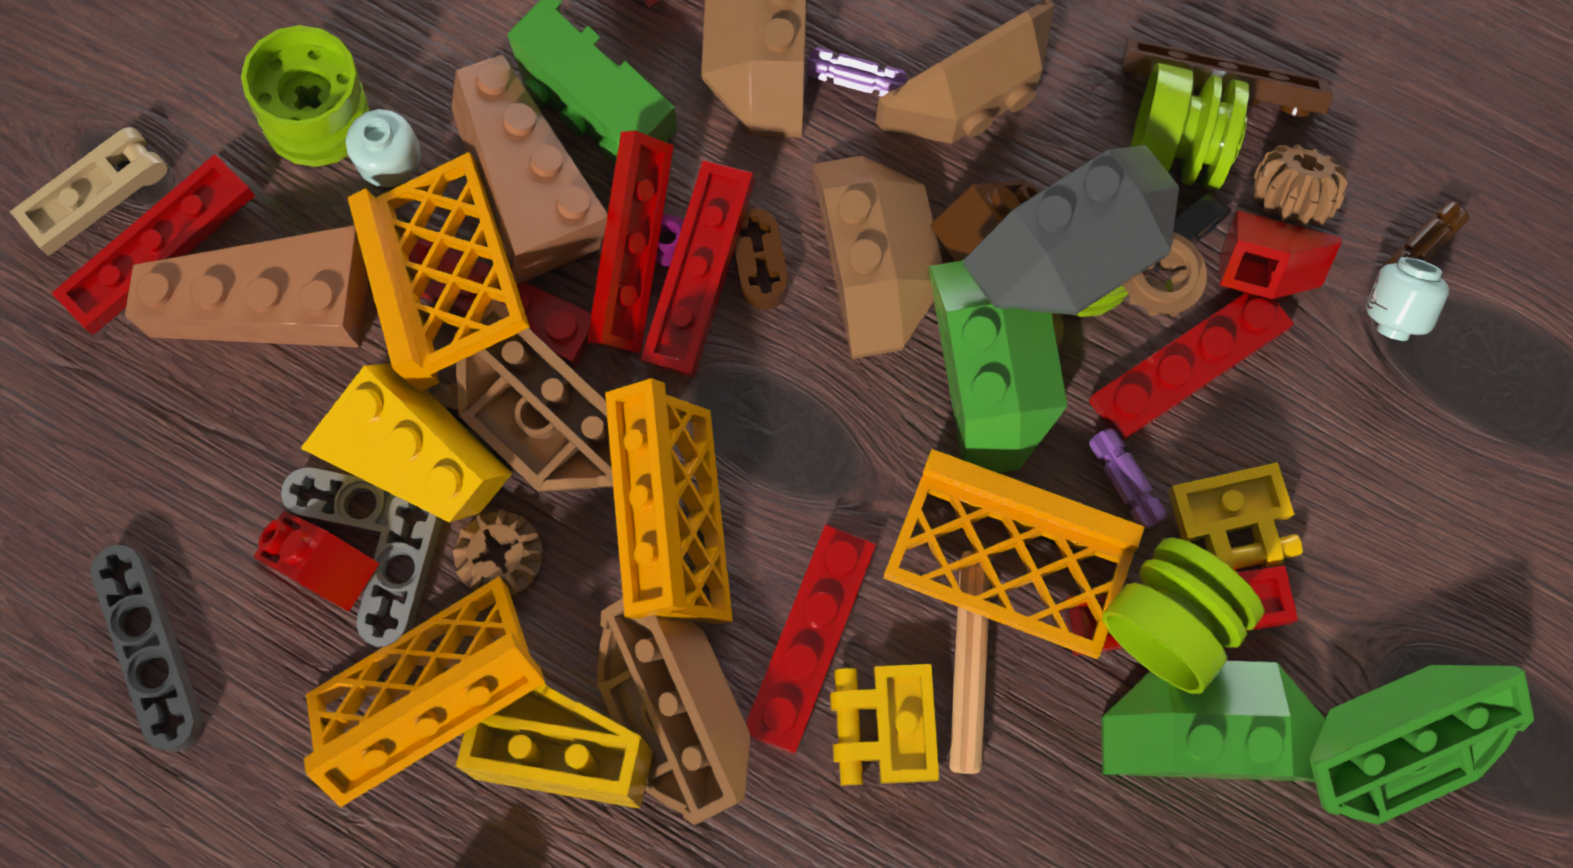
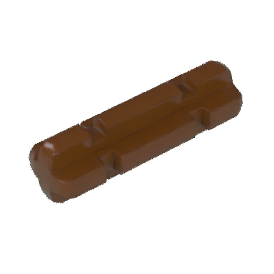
M1446 202L1383 267L1387 264L1398 263L1401 257L1415 258L1428 262L1469 221V213L1461 208L1458 202Z

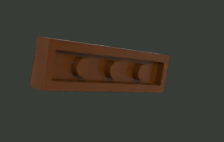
M1127 37L1122 53V71L1130 72L1129 76L1136 81L1148 83L1152 70L1158 62L1192 70L1193 94L1200 95L1209 77L1217 75L1222 78V92H1225L1227 85L1232 79L1244 81L1249 84L1248 105L1257 106L1260 100L1280 104L1279 108L1282 111L1295 116L1307 117L1311 111L1327 114L1333 97L1331 88L1325 79Z

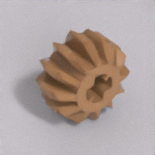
M1299 144L1294 145L1293 148L1279 145L1276 146L1274 151L1266 152L1263 161H1260L1254 175L1253 189L1255 191L1253 200L1264 206L1265 213L1280 216L1282 222L1291 220L1295 221L1299 226H1305L1307 222L1313 225H1323L1326 219L1333 218L1336 209L1341 207L1346 195L1344 191L1348 184V181L1345 179L1347 171L1342 166L1335 164V159L1332 156H1323L1317 152V149L1307 150Z

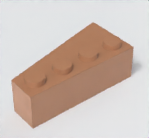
M355 225L133 265L125 317L150 338L360 348L368 274Z

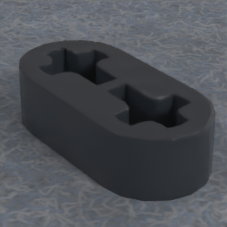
M1211 191L1175 218L1173 232L1184 236L1196 245L1216 229L1228 217L1232 209L1214 191ZM1156 263L1153 269L1156 273H1160L1161 269L1158 263Z

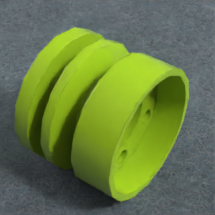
M298 25L277 29L260 39L245 57L241 73L244 94L253 113L257 117L258 124L265 138L277 154L295 164L313 167L337 163L348 156L345 143L348 129L355 119L370 110L352 54L339 38L321 28Z
M1157 62L1152 70L1142 98L1131 147L1146 145L1167 172L1170 170L1175 157L1182 159L1181 181L1186 185H1192L1196 181L1202 168L1201 185L1203 188L1218 191L1222 187L1231 165L1235 162L1244 139L1247 125L1249 84L1232 79L1221 98L1222 78L1217 75H1211L1203 86L1200 95L1194 96L1192 95V70Z
M1171 537L1163 539L1154 550L1153 559L1145 561L1140 567L1139 576L1144 585L1137 583L1126 584L1103 612L1102 620L1109 633L1120 646L1156 676L1191 694H1202L1226 663L1227 656L1222 646L1228 648L1239 647L1247 635L1246 630L1254 629L1261 620L1264 608L1260 598L1248 583L1227 564L1189 541Z

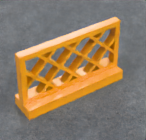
M470 152L376 198L366 188L347 197L392 368L419 392L439 384L436 372L530 328L477 161ZM466 175L467 183L457 200L442 196L450 182ZM413 200L421 202L410 223L397 219L395 209ZM436 206L451 210L440 232L425 228ZM466 215L479 218L480 224L470 242L454 237ZM419 238L434 242L422 265L410 262L408 258ZM448 247L464 251L452 275L436 270ZM479 256L493 261V266L483 284L467 280ZM430 280L446 284L434 308L422 305L420 300ZM461 289L477 294L465 318L449 313ZM492 299L506 303L510 316L489 326L480 323ZM443 322L459 327L450 345L437 351L434 350L432 342Z
M652 378L605 392L625 617L640 619L658 615L717 625L733 622L711 411L666 395L665 383ZM688 421L692 422L694 441L685 427ZM674 444L677 445L685 459L683 465L672 449ZM693 475L699 483V493L691 481ZM680 498H682L690 512L688 518H686L678 504ZM699 529L704 535L705 548L696 534ZM686 552L696 567L693 573L683 559ZM705 583L710 591L711 604L702 590Z
M931 449L923 475L883 579L1098 659L1108 633L1102 620L1103 612L1123 588L1134 552L1139 546L1145 527ZM930 494L949 501L958 519L931 530L922 512L927 495ZM963 507L971 509L975 512H972L967 515ZM990 516L1003 522L1010 539L984 549L972 523ZM918 522L922 534L911 538ZM1016 526L1027 530V532L1019 534ZM963 527L975 554L948 565L936 538ZM1039 536L1052 539L1059 548L1063 559L1037 569L1024 543ZM926 542L939 566V569L923 576L899 568L907 550ZM1069 546L1081 551L1073 554ZM1015 547L1028 574L1001 584L989 558ZM1094 555L1116 563L1111 581L1092 590L1078 562ZM980 562L993 589L977 596L962 592L953 573ZM1068 567L1082 594L1055 605L1042 577ZM944 577L948 586L935 581ZM1033 582L1046 609L1028 617L1015 612L1006 593ZM1107 593L1101 609L1096 597ZM997 597L1001 606L988 601ZM1086 602L1097 622L1092 639L1089 640L1070 633L1060 613ZM1051 617L1055 627L1041 621Z
M500 576L408 631L394 643L382 647L306 694L313 752L304 757L305 772L339 807H343L545 683L541 668L530 656L508 586ZM495 603L485 622L474 621L480 611ZM446 634L435 652L426 651L431 641ZM465 636H475L464 655L454 654ZM397 663L386 682H376L383 670ZM416 665L426 666L414 685L405 684ZM348 693L335 713L327 712L326 705ZM367 695L376 696L364 716L355 715Z

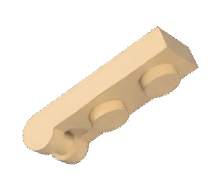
M124 128L16 206L10 213L37 246L50 256L142 186L152 185L160 181L167 173L168 167L157 153L148 152L146 140L135 128ZM122 161L130 162L119 172L114 168Z

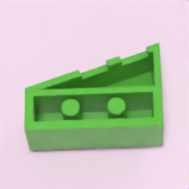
M540 0L507 34L523 81L522 84L532 100L539 106H544L547 103L558 111L561 121L578 136L586 133L598 142V148L602 154L615 165L621 132L638 131L667 143L678 131L675 107L626 61L619 66L597 49L594 45L600 37L589 26L580 33L560 13L561 0Z

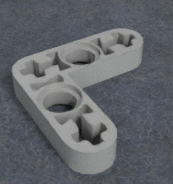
M301 468L293 471L282 485L281 497L284 505L297 517L310 522L380 536L373 559L380 564L366 584L357 615L356 626L359 635L365 642L381 649L394 643L414 627L440 533L442 519L423 510L428 515L426 522L417 521L411 538L416 543H422L419 550L406 543H394L396 536L407 541L410 524L402 516L405 511L414 512L416 509L415 505L359 477L317 468ZM314 482V486L322 493L335 496L334 507L329 502L319 499H310L307 507H305V502L298 497L300 489L309 490ZM360 492L373 493L377 500L374 512L364 519L351 518L348 511L351 498ZM399 555L412 557L415 564L412 577L402 584L390 583L386 576V567L389 561ZM381 589L396 596H407L404 604L393 599L390 616L398 620V625L395 630L386 629L383 638H379L380 630L372 626L375 617L381 618L385 616L389 605V600L379 596Z

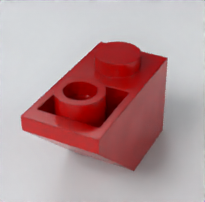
M1237 210L1219 255L1220 286L1270 299L1320 288L1323 286L1341 246L1342 238Z
M284 510L278 519L271 521L265 527L258 541L259 548L253 556L258 561L348 612L380 564L330 532Z

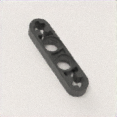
M119 544L108 546L100 551L93 560L91 578L142 733L146 741L156 749L171 752L185 751L195 745L200 738L204 726L203 717L151 564L146 556L128 546ZM120 560L132 565V568L125 572L128 589L137 593L143 591L141 595L128 596L124 584L111 578V575L118 571L117 562ZM136 608H148L152 617L150 628L141 636H129L125 629L127 616ZM163 658L169 665L168 678L158 688L149 689L142 680L143 669L151 660ZM176 693L178 694L177 698H169ZM166 699L172 715L184 717L185 723L177 727V738L162 734L161 728L169 724V716L165 706L151 705L153 700Z

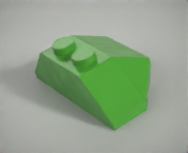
M963 261L929 266L961 460L996 473L1020 470L1068 406L1052 314L1012 307L1011 309L994 308L963 266Z
M1226 661L1223 668L1202 694H1191L1178 689L1149 671L1101 717L1102 775L1315 782L1309 758L1326 719L1277 662Z
M1429 665L1330 709L1309 758L1321 806L1328 813L1342 814L1353 819L1379 825L1479 780L1507 750L1518 730L1523 732L1534 721L1525 671L1518 666Z

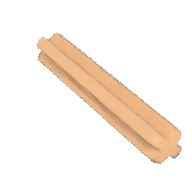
M974 550L964 551L960 560L975 554ZM980 562L960 570L959 588L962 592L977 596L990 590V582ZM958 607L949 767L955 773L977 774L982 769L989 618Z

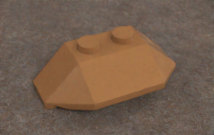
M705 0L702 80L741 121V125L751 136L802 137L806 0Z
M1051 0L1042 1L910 79L906 84L878 99L876 123L879 128L884 131L952 144L965 135H968L969 138L978 136L990 127L995 117L1007 110L1013 113L1023 109L1036 96L1035 91L1043 69L1055 5Z
M864 156L812 164V172L851 359L904 350L913 333L934 304L928 267L943 264L937 236L930 225L933 219L925 185Z
M492 299L480 323L489 326L510 316L508 309L500 301ZM529 328L456 362L459 417L538 492L613 487L606 401Z
M623 598L602 610L600 626L604 629L599 646L597 685L612 720L641 736L653 751L645 791L667 807L683 814V818L693 825L699 824L744 801L751 735L705 632L690 620L658 615L640 619L625 617Z

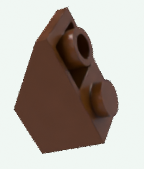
M1025 180L973 184L930 225L954 261H963L1013 209L1040 192Z

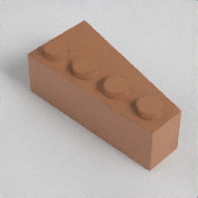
M501 54L456 70L451 109L465 153L470 152L477 161L516 285L598 251L605 233L608 214L504 55Z

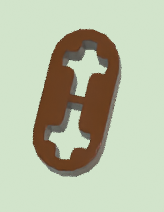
M762 209L746 210L734 249L741 292L745 301L750 306L759 310H769L777 307L784 301L788 290V274L779 227L776 219L769 212ZM758 226L760 233L764 234L762 237L763 251L754 253L752 240L750 237H746L749 233V227ZM766 266L768 279L770 281H777L772 283L771 292L761 293L760 287L754 285L758 280L757 267Z

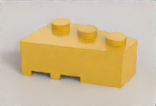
M391 363L364 365L301 447V449L447 522H453L481 513L513 474L427 390L419 392L393 370Z
M542 684L465 731L456 767L479 781L641 809L653 751L641 736L579 702L576 703L549 688L546 684Z

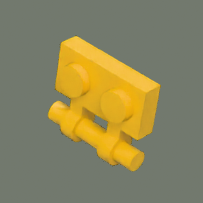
M1278 462L1174 485L1167 491L1182 540L1190 542L1204 538L1207 551L1227 564L1235 572L1238 569L1259 564L1262 568L1280 566L1283 564L1284 559L1302 555L1303 548L1299 536L1292 534L1279 537L1274 523L1287 520L1295 515ZM1247 528L1252 529L1255 538L1254 543L1231 548L1227 533Z
M931 664L875 666L873 669L874 689L858 690L857 669L844 668L834 670L835 692L830 693L831 711L837 712L838 744H833V762L839 763L840 785H862V762L879 761L880 784L938 781L939 768ZM876 709L878 741L861 742L859 710Z

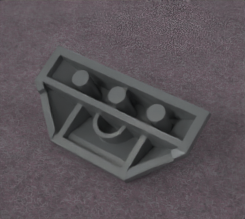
M1146 145L1106 150L1013 209L963 260V266L994 308L1011 309L1012 307L1034 312L1076 315L1170 254L1179 186Z

